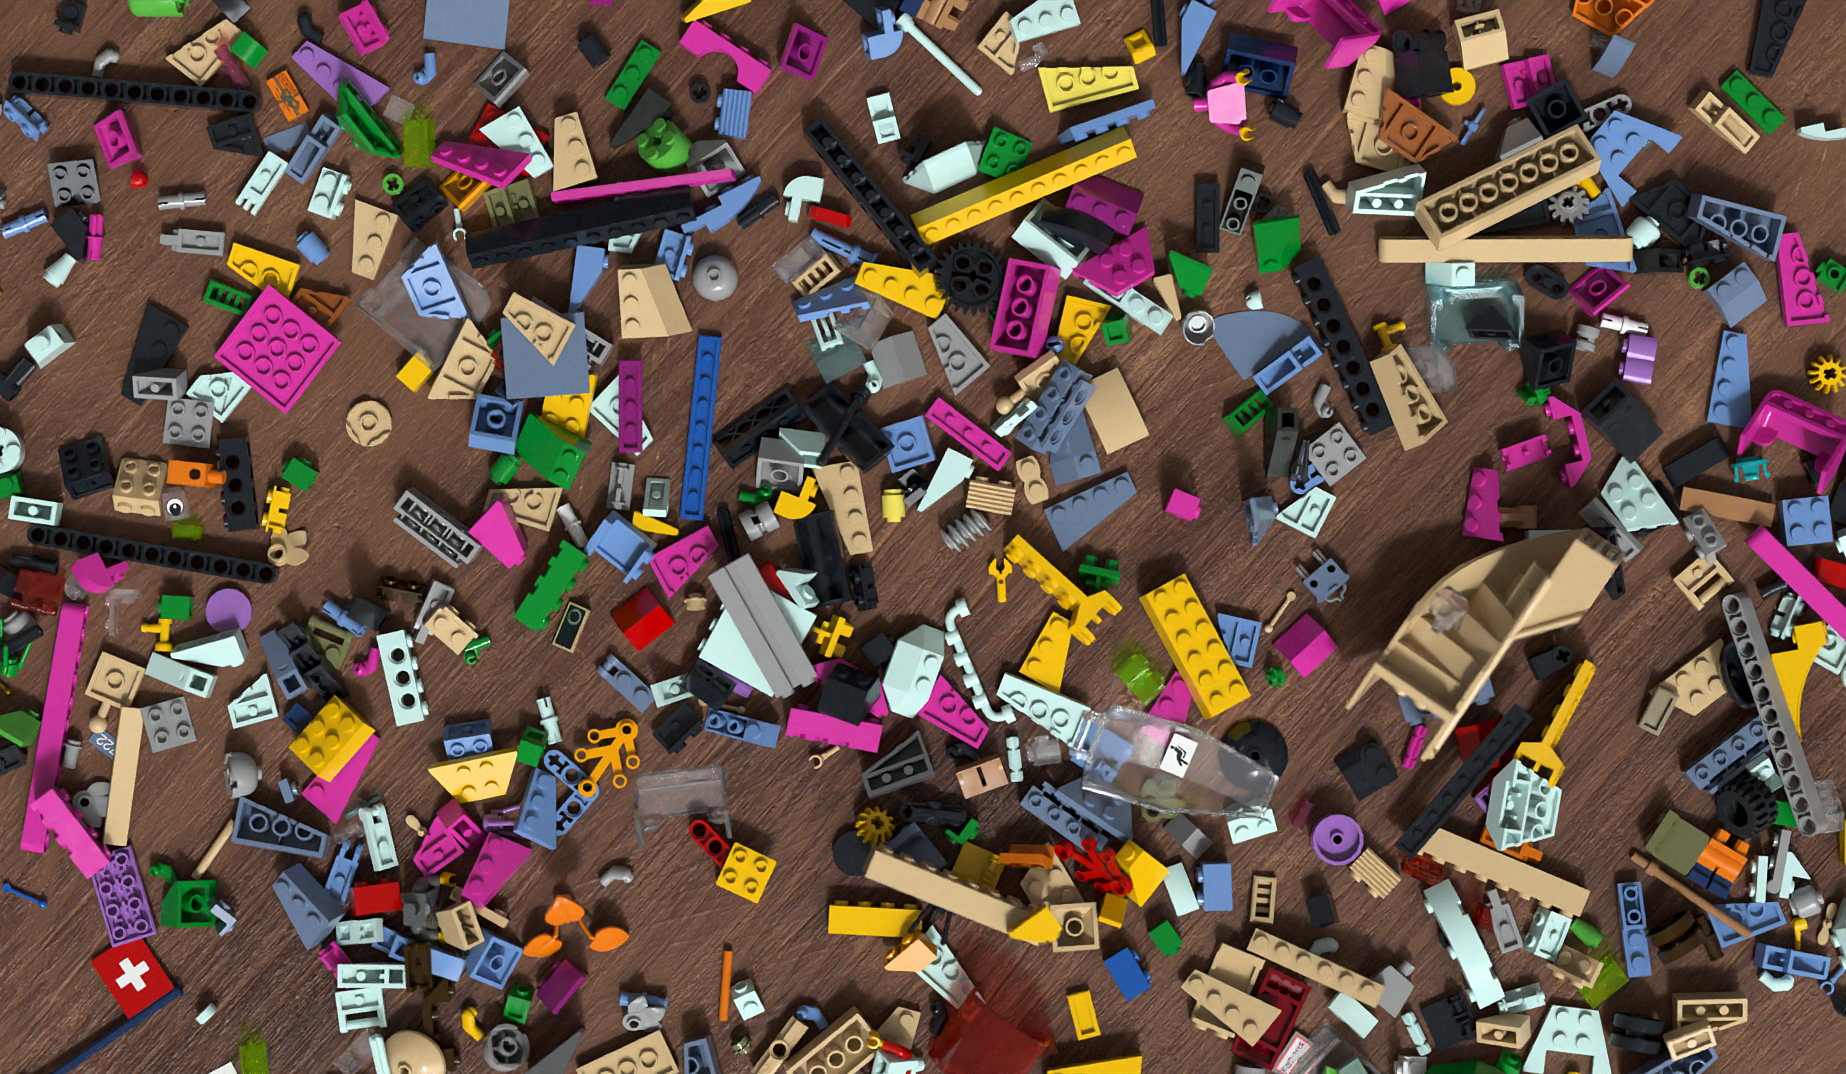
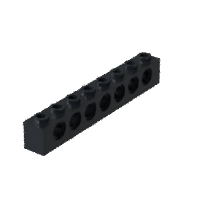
M821 117L805 129L804 138L918 278L920 279L938 264V258L825 120Z
M1320 256L1294 267L1291 278L1295 286H1300L1303 292L1300 297L1306 308L1310 307L1313 315L1310 318L1315 329L1319 328L1323 335L1320 337L1325 350L1329 348L1332 354L1330 362L1334 370H1339L1342 376L1339 379L1344 391H1349L1352 397L1349 402L1353 411H1358L1362 419L1359 421L1362 431L1364 433L1368 432L1369 436L1393 426V420L1374 372ZM1314 278L1319 282L1318 290L1313 291L1308 288V279ZM1324 299L1328 302L1329 308L1327 311L1323 312L1317 308L1318 300ZM1329 320H1334L1338 323L1339 328L1337 332H1330L1327 329V322ZM1339 341L1347 343L1348 351L1346 353L1338 352L1336 345ZM1348 362L1357 364L1358 371L1356 374L1347 372L1346 365ZM1358 383L1366 384L1368 388L1366 395H1359L1357 393L1356 386ZM1368 404H1374L1377 407V414L1375 416H1369L1366 413V406Z

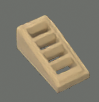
M827 252L792 283L803 297L819 291L844 269L830 252ZM826 261L834 271L831 272L824 262ZM819 267L827 277L823 278L817 271V268ZM810 273H812L814 277L819 281L818 284H816L809 276ZM803 279H805L808 282V284L812 287L810 291L803 284Z
M1168 274L1153 278V283L1169 313L1173 315L1175 322L1180 321L1182 317L1172 275Z
M1254 875L1249 924L1273 925L1276 877ZM1258 884L1271 885V889L1258 888ZM1257 893L1268 894L1270 898L1257 897ZM1256 903L1269 904V908L1256 907ZM1255 912L1268 914V918L1255 916Z

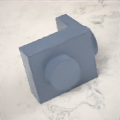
M212 896L207 905L210 912L221 919L216 924L215 929L218 935L222 937L234 928L237 919L234 912L230 910L232 907L225 900H217Z

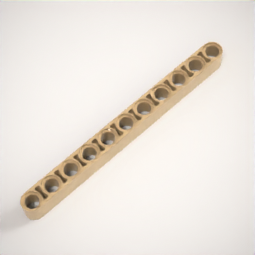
M1627 235L1469 236L1437 252L1428 236H1383L1378 238V261L1385 263L1628 262L1633 260V237Z

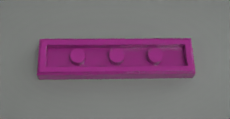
M619 360V453H643V360Z

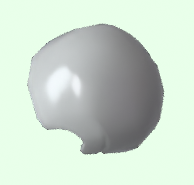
M1193 309L1182 318L1180 330L1184 339L1192 345H1205L1214 336L1215 321L1213 316L1207 311Z

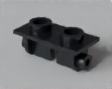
M1722 239L1706 242L1707 251H1704L1703 243L1688 245L1685 249H1682L1683 257L1687 258V262L1683 263L1682 266L1691 265V269L1705 266L1704 262L1712 260V264L1722 263L1726 261L1725 257L1733 255V252H1726L1728 242Z
M870 563L850 566L849 578L854 586V604L858 612L877 608L879 601L876 587L868 589L867 584L875 583L873 567H870Z

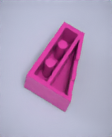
M489 832L461 893L460 901L470 900L472 906L482 910L502 889V886L515 875L517 870L529 860L532 849Z

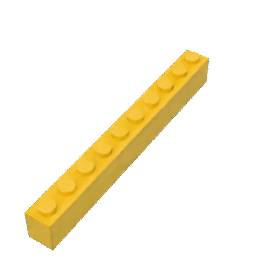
M1121 126L910 216L917 234L926 245H929L1132 160L1137 156L1131 138L1125 128Z

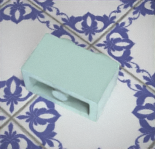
M11 496L8 519L60 526L63 503Z

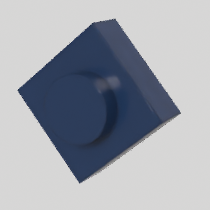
M296 702L282 721L298 734H301L316 716L299 702Z

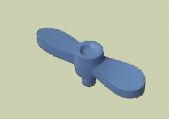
M1481 108L1474 121L1465 120L1464 124L1468 126L1469 130L1462 139L1461 145L1465 146L1472 132H1476L1479 127L1478 121L1486 108Z

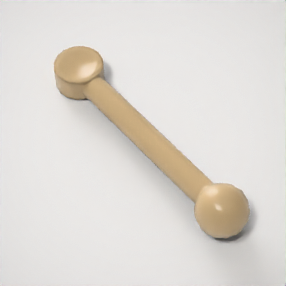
M1294 592L1287 593V599L1271 622L1264 626L1265 632L1271 633L1273 631V625L1290 601L1295 600L1296 595Z
M700 699L698 700L700 706L707 705ZM723 704L721 707L722 709L736 711L739 715H743L746 712L744 706L735 707Z

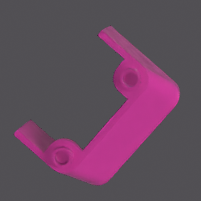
M1272 0L1267 9L1269 13L1284 11L1293 22L1307 21L1334 47L1323 66L1325 69L1349 66L1377 42L1382 34L1381 28L1352 0Z
M1770 391L1742 431L1737 457H1742L1751 442L1758 446H1769L1776 437L1817 456L1814 467L1821 474L1817 493L1821 495L1836 473L1846 451V419L1784 391Z

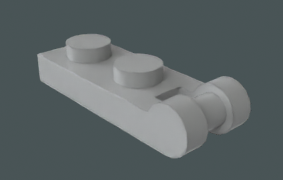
M1777 828V833L1774 832L1771 845L1774 846L1773 854L1768 857L1767 869L1770 870L1766 882V892L1772 894L1778 893L1781 889L1791 831Z

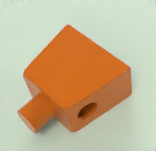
M169 460L167 483L215 488L216 484H225L227 473L225 470H217V465Z

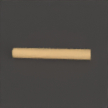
M231 818L194 870L191 875L194 879L199 880L232 834L235 824L234 819Z

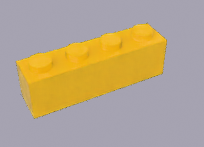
M835 900V904H830L828 933L905 937L908 934V929L921 914L922 909L918 908V904H904V908L895 907V903L881 902V906H872V902L858 901V905H848L849 901ZM922 921L912 931V933H914L917 929L921 931Z

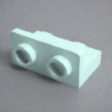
M323 167L308 211L335 220L336 216H340L344 204L341 203L344 194L348 195L352 182L349 181L350 177Z
M1539 906L1533 916L1529 931L1524 938L1522 949L1556 962L1572 919Z

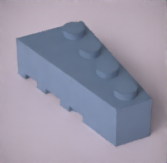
M1699 194L1691 195L1686 215L1761 259L1774 262L1787 216Z
M240 796L231 842L326 860L330 836Z
M711 1034L689 1039L684 1043L685 1074H722Z

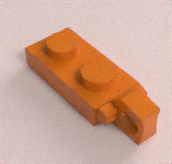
M1486 823L1477 843L1523 863L1530 861L1538 864L1543 855V852L1532 848L1533 843L1531 842L1522 843L1521 846L1508 847L1504 851H1498L1486 827Z

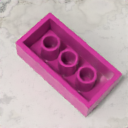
M1009 258L989 349L1037 360L1043 355L1061 274L1060 269L1051 265Z

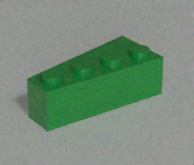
M562 540L559 545L560 551L551 557L547 565L548 569L539 576L534 585V590L528 593L514 615V618L535 632H539L540 629L545 631L551 622V619L548 617L553 610L557 612L565 601L562 599L566 591L569 593L572 591L577 583L575 577L579 571L584 573L590 564V561L587 560L589 555L567 540Z

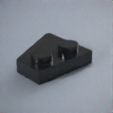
M251 113L206 127L214 150L259 157L265 156Z

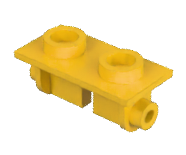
M274 486L273 490H268L266 503H269L270 507L269 512H264L261 526H266L265 531L267 532L268 527L273 528V533L281 534L282 530L285 529L287 514L279 513V508L288 510L292 494H290V489L281 487L280 491H276L277 486Z

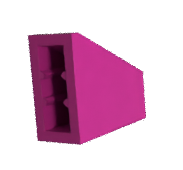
M501 494L472 525L468 533L510 569L514 564L519 566L527 557L525 552L529 546L506 496Z

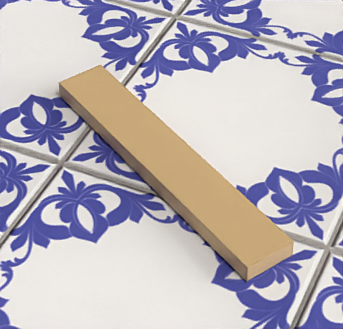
M120 706L102 838L103 844L126 846L143 727L141 711L137 707Z

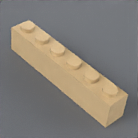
M1259 928L1255 929L1247 948L1251 952L1374 1008L1378 1006L1386 987L1381 983Z

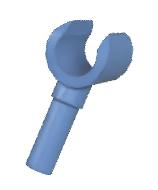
M1840 967L1829 979L1821 980L1819 988L1821 989L1825 984H1829L1830 988L1825 994H1832L1834 991L1833 984L1846 969L1843 970Z

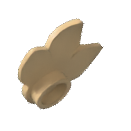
M286 529L282 530L281 534L272 533V546L268 549L267 553L270 563L275 566H282L286 563L296 566L304 563L309 558V554L303 549L307 542V533L305 531H295L288 534ZM283 552V555L277 558V554Z

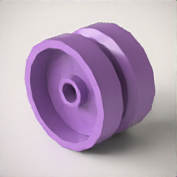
M1329 813L1320 817L1312 826L1310 845L1314 853L1324 862L1332 865H1345L1353 861L1360 854L1363 846V833L1359 824L1352 818L1340 813ZM1336 835H1340L1339 844L1333 842V838Z

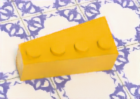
M1137 1053L1078 1064L1049 1067L1046 1069V1074H1141L1142 1055Z

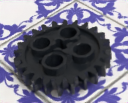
M968 240L965 243V247H963L958 242L956 250L950 246L948 248L949 254L944 252L941 255L943 260H938L937 265L940 268L935 269L934 274L939 277L935 278L933 283L940 284V286L935 291L943 292L940 300L946 298L949 300L946 307L952 304L955 305L954 312L962 308L963 315H966L968 310H971L972 315L975 316L977 309L984 314L986 307L990 310L994 308L993 302L999 304L1000 298L998 295L1001 296L1003 279H1005L1006 274L1002 273V270L1006 268V264L999 265L1002 256L995 258L993 255L996 250L993 249L988 252V244H985L983 248H979V241H976L972 247ZM956 261H964L967 269L958 268ZM979 265L987 266L989 273L983 274L979 270ZM969 274L972 275V279H975L973 282H970V278L967 277ZM986 279H987V280H990L991 283H987L986 281H983V280H986ZM954 282L962 285V292H958L953 288ZM982 287L986 295L979 296L975 288Z

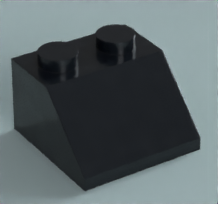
M1557 329L1523 338L1520 359L1530 387L1534 391L1570 382L1577 341L1562 330Z
M838 662L827 677L817 711L859 726L881 696L879 676Z

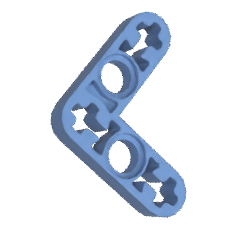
M554 749L546 753L544 764L574 791L556 812V821H560L564 817V815L560 814L562 810L568 817L573 819L571 823L568 819L563 823L565 828L563 831L561 829L556 831V836H561L568 832L599 796L600 787L596 783L597 789L594 796L588 798L581 796L575 785L582 780L583 776L589 778V775L563 752ZM558 754L560 756L558 760L563 765L566 761L569 763L561 774L557 771L561 767L557 764L553 766L549 764L551 761L550 755L555 756ZM568 769L577 770L579 776L576 781L570 782L566 779L565 775ZM576 801L580 804L581 810L578 814H571L568 811V804L570 802Z

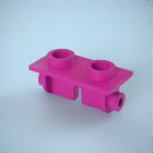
M335 940L318 953L320 956L319 960L329 970L334 969L336 971L333 974L336 979L338 976V964L352 963Z

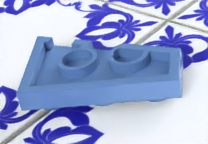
M534 768L529 777L513 832L550 850L556 849V777L538 768Z
M1778 902L1714 905L1750 929L1752 933L1748 938L1787 924ZM1705 911L1712 929L1716 933L1720 948L1746 939Z

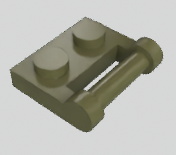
M312 614L306 631L325 654L331 665L341 670L355 634L319 619L320 616ZM319 628L343 638V645L314 634L315 629Z

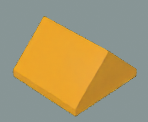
M455 171L439 188L465 213L492 185Z

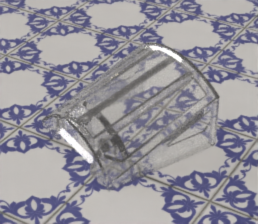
M415 236L400 253L402 258L374 290L369 288L355 306L433 372L442 366L464 321L462 318L449 317L448 320L439 319L435 316L422 317L418 315L401 277L402 272L428 247L427 244ZM445 258L471 315L470 320L477 329L490 309L492 301L482 284Z

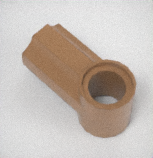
M1537 505L1516 506V508L1498 507V512L1501 513L1502 521L1499 522L1500 528L1537 529Z

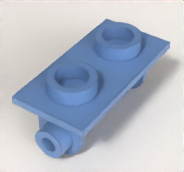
M15 95L9 102L6 100L3 109L5 116L11 122L15 121L28 138L32 137L37 142L40 132L43 134L49 129L47 122L36 111L28 116L27 114L32 108L21 97Z

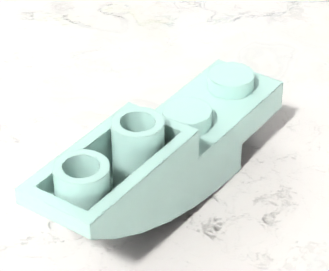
M1085 279L1083 282L1084 285L1160 336L1173 318L1172 314L1133 288L1115 297L1104 289L1092 286L1091 281Z

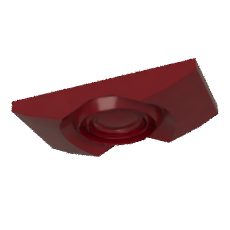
M1269 967L1254 997L1282 1010V1012L1253 1047L1236 1034L1230 1051L1272 1071L1312 987Z

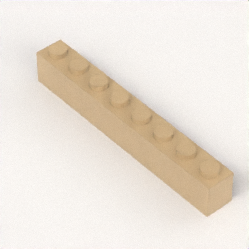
M1441 828L1437 830L1418 852L1421 856L1424 852L1431 854V860L1443 865L1445 861L1454 864L1452 869L1464 874L1466 870L1474 872V878L1487 883L1488 879L1496 882L1495 887L1507 892L1509 888L1517 890L1516 895L1526 900H1530V897L1539 900L1538 905L1550 910L1552 905L1560 908L1559 913L1569 918H1572L1573 915L1580 917L1590 893L1587 889Z

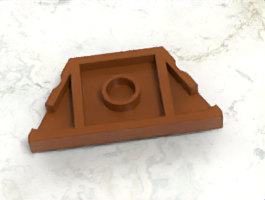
M1389 88L1384 90L1377 139L1413 164H1418L1426 159L1428 155L1435 154L1443 146L1458 139L1455 134Z

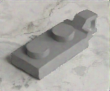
M178 229L173 230V235L160 234V244L172 245V251L178 253L224 256L226 233Z
M434 579L432 580L414 620L413 628H416L413 640L415 642L424 644L427 635H433L422 624L440 603L446 607L449 605L455 591L454 588Z
M1495 888L1486 890L1489 903L1485 904L1486 913L1501 954L1523 947L1524 945L1509 903L1506 902L1505 897L1499 898Z

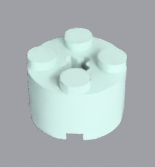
M0 427V447H4L2 449L3 455H0V474L14 472L22 465L25 456V444L16 432Z

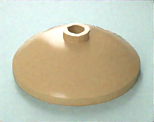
M413 1030L399 1031L389 1037L384 1043L391 1074L446 1073V1062L441 1049L430 1037Z

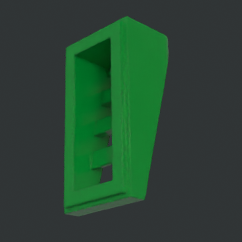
M210 279L202 302L244 317L251 307L254 296ZM215 287L219 288V290L217 292L215 300H212L210 298L212 296L213 290ZM223 291H228L224 303H220ZM232 294H236L233 306H228ZM241 297H244L246 299L243 304L242 310L237 309V307L239 305Z
M1260 388L1227 414L1223 421L1236 436H1239L1266 414V408H1273L1275 405ZM1256 397L1265 407L1263 410L1254 400ZM1248 404H1250L1252 408L1257 412V415H1255L1251 411V409L1247 406ZM1241 410H1243V412L1250 419L1249 421H1247L1246 418L1242 415V413L1240 412Z

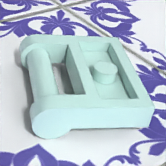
M359 988L335 992L341 1033H347L352 1029L380 1026V1028L388 1027L382 988ZM377 1010L378 1017L349 1021L346 1014Z

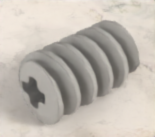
M972 508L970 510L971 518L966 514L962 515L963 523L956 519V528L950 524L947 525L949 533L940 530L942 539L952 553L953 548L959 552L962 551L961 543L968 547V538L977 541L975 533L984 536V527L989 531L992 530L980 511L977 512Z

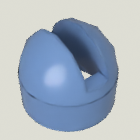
M1051 336L1046 340L1045 347L1048 352L1052 350L1055 355H1058L1064 350L1065 344L1060 337ZM1058 341L1060 345L1049 347L1050 343Z

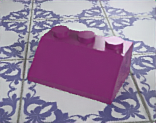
M1094 175L1074 184L1065 209L1087 215L1115 230L1114 233L1128 237L1144 194Z

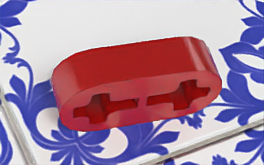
M810 206L807 216L817 221L848 229L853 218L846 214L816 206Z

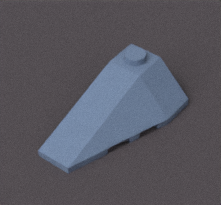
M1083 410L1056 454L1050 452V467L1056 486L1101 473Z
M1271 496L1242 501L1251 547L1258 545L1276 519L1275 514H1278L1277 502L1272 500Z

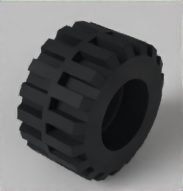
M1740 775L1721 787L1716 793V811L1720 815L1721 822H1724L1728 830L1730 829L1733 834L1739 835L1741 838H1752L1777 820L1776 817H1778L1779 812L1776 810L1778 809V803L1775 802V795L1772 794L1770 787H1767L1763 780H1758L1754 775Z

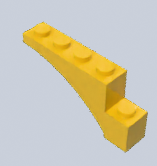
M1825 620L1794 626L1795 631H1792V639L1794 645L1798 644V648L1771 654L1800 743L1802 742L1800 706L1805 681L1819 651L1824 645L1830 643Z

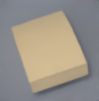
M1118 368L1089 381V383L1097 387L1085 405V409L1107 455L1149 436L1143 419Z

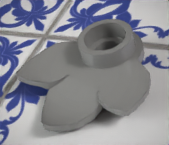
M96 782L91 784L87 791H79L74 795L72 805L74 808L78 807L85 816L83 820L87 825L101 827L102 817L106 816L110 783ZM82 798H87L89 801L85 807L80 805Z
M640 995L629 1002L628 1011L622 1018L623 1026L630 1031L655 1032L662 1028V1024L659 1021L665 1014V1007L647 1006L646 997Z

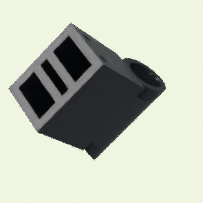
M1416 29L1396 30L1392 35L1391 41L1393 49L1397 53L1395 63L1399 96L1403 99L1433 98L1453 93L1454 89L1448 54L1444 50L1447 41L1445 32L1441 29H1424L1422 31Z

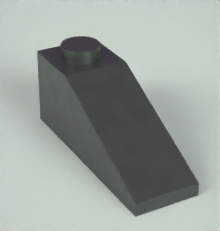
M648 88L609 146L615 150L634 140L640 134H643L646 129L653 126L654 122L659 118L668 121L673 114L671 110L672 104Z

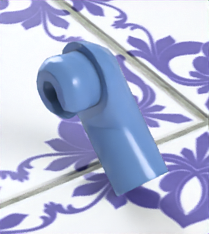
M435 53L424 54L425 66L419 72L414 73L413 80L415 83L425 85L436 76Z

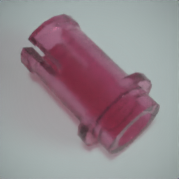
M1303 799L1294 817H1291L1292 821L1290 824L1300 830H1303L1304 827L1307 828L1308 825L1306 823L1316 806Z

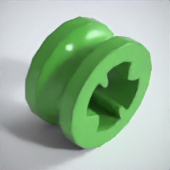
M389 174L383 179V188L388 194L398 195L404 189V181L397 174ZM394 178L398 179L397 184L399 188L397 190L393 188V191L389 190L390 185L388 181L390 179L394 181Z
M1696 268L1689 272L1687 281L1692 288L1700 289L1709 283L1710 275L1706 269ZM1695 272H1698V275L1701 273L1704 275L1701 285L1693 280L1696 277Z

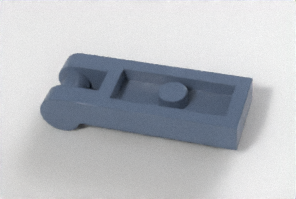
M610 652L603 665L599 664L595 670L643 713L655 700L652 690ZM613 666L619 669L614 676L609 673Z

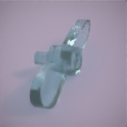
M380 793L369 801H363L359 797L357 799L360 803L359 807L346 814V820L357 815L360 808H370L369 805L382 798L383 794Z

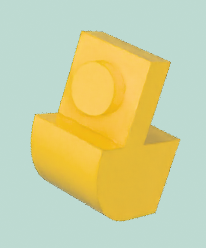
M807 476L799 497L781 491L773 513L794 520L810 515L816 508V504L809 502L810 497L814 499L819 487L815 484L816 479Z

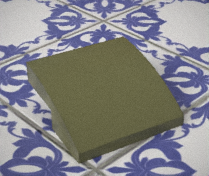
M524 179L510 184L505 189L498 187L483 193L493 227L542 217L531 179Z

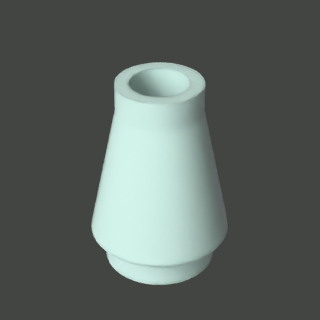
M65 253L45 269L46 273L43 277L54 287L58 288L60 284H64L76 261Z

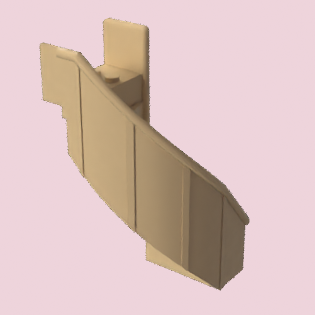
M1582 528L1518 541L1517 543L1487 552L1457 566L1438 581L1420 602H1417L1364 681L1347 698L1348 704L1346 708L1350 709L1380 677L1394 686L1393 689L1398 694L1409 696L1414 700L1413 703L1423 710L1427 708L1445 721L1421 757L1423 761L1427 758L1432 759L1513 640L1578 622L1585 611L1591 607L1626 553L1591 529Z

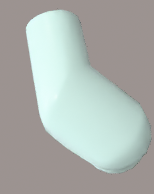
M874 360L864 364L868 374L865 386L869 388L871 393H876L879 391L883 379Z
M1764 970L1758 977L1763 984L1774 992L1788 991L1793 987L1794 978L1790 974H1785L1782 978H1774Z

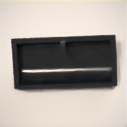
M831 381L799 406V410L829 439L851 404V400ZM858 409L836 444V447L864 475L881 463L892 452L895 445Z
M834 509L795 519L796 522L793 524L803 569L818 572L807 583L814 590L815 596L820 601L814 607L815 609L854 600Z

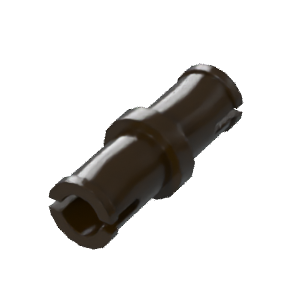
M1699 914L1694 916L1693 926L1700 927L1706 935V940L1702 944L1710 961L1722 958L1724 953H1722L1715 938L1716 933L1711 930L1705 915Z

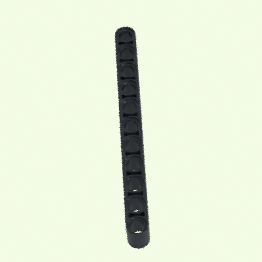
M22 71L12 73L8 79V85L13 91L29 96L256 114L263 107L261 97L249 90ZM25 78V86L18 89L16 87L17 80ZM47 79L49 86L46 90L41 91L39 84L42 80ZM70 81L72 88L69 92L64 93L62 86L65 82ZM93 83L95 90L92 94L87 95L85 88L88 84ZM116 85L118 92L115 96L110 97L108 89ZM135 87H140L141 94L138 98L131 97V91ZM158 89H163V98L160 100H155V91ZM181 91H186V100L183 102H178V93ZM204 93H209V102L201 104L200 96ZM227 95H232V104L224 106L223 98ZM249 97L256 98V104L252 108L246 107V100Z
M40 524L31 526L27 531L28 541L38 546L91 555L98 552L99 556L261 584H273L279 578L278 568L270 563ZM38 529L44 531V538L41 541H37L35 538V532ZM62 532L67 535V542L64 545L58 543V535ZM85 536L90 540V545L87 549H83L80 545L81 539ZM107 540H110L113 544V549L109 553H106L103 549V544ZM130 544H133L136 548V552L132 557L126 554V547ZM152 548H156L159 553L158 558L154 561L148 556ZM175 552H179L181 555V562L177 565L171 561V556ZM197 556H202L204 559V565L200 569L194 565V560ZM220 560H224L227 563V569L222 573L217 570V563ZM244 563L250 567V572L245 577L239 572L240 566ZM267 567L273 572L272 578L268 581L262 576L263 570Z

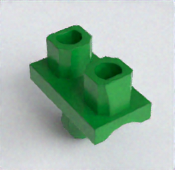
M1085 556L1083 563L1080 564L1077 578L1086 580L1085 586L1094 587L1093 594L1098 593L1099 589L1108 590L1109 585L1118 586L1121 576L1119 561L1106 560L1104 569L1096 567L1097 557Z

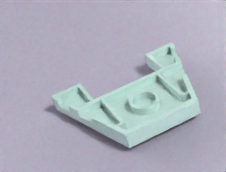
M1551 1004L1539 1029L1537 1038L1529 1050L1528 1057L1522 1065L1521 1071L1543 1074L1546 1050L1592 1055L1591 1074H1611L1599 1011Z

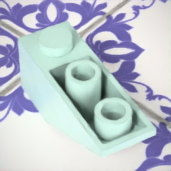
M152 652L145 674L204 698L211 697L218 675Z

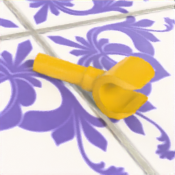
M1797 917L1791 921V925L1795 935V950H1800V931L1807 929V922L1805 918Z

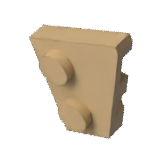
M1005 11L976 48L1011 76L1014 73L1015 61L1020 45L1019 43L1015 44L1008 21L1014 17Z
M898 1006L877 1030L879 1037L883 1041L888 1039L911 1050L921 1012Z

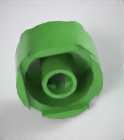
M663 118L657 119L653 126L646 129L636 140L640 156L660 174H664L663 172L671 174L681 169L690 157L688 155L689 148L692 149L691 140L672 122L666 121Z

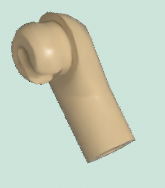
M1331 180L1322 185L1324 192L1332 202L1345 204L1347 190L1337 189Z

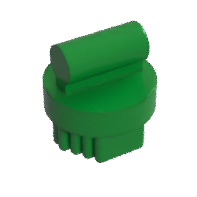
M1529 382L1525 384L1526 389H1520L1517 392V396L1529 406L1533 404L1539 406L1547 400V397H1551L1549 387L1534 391L1531 389Z

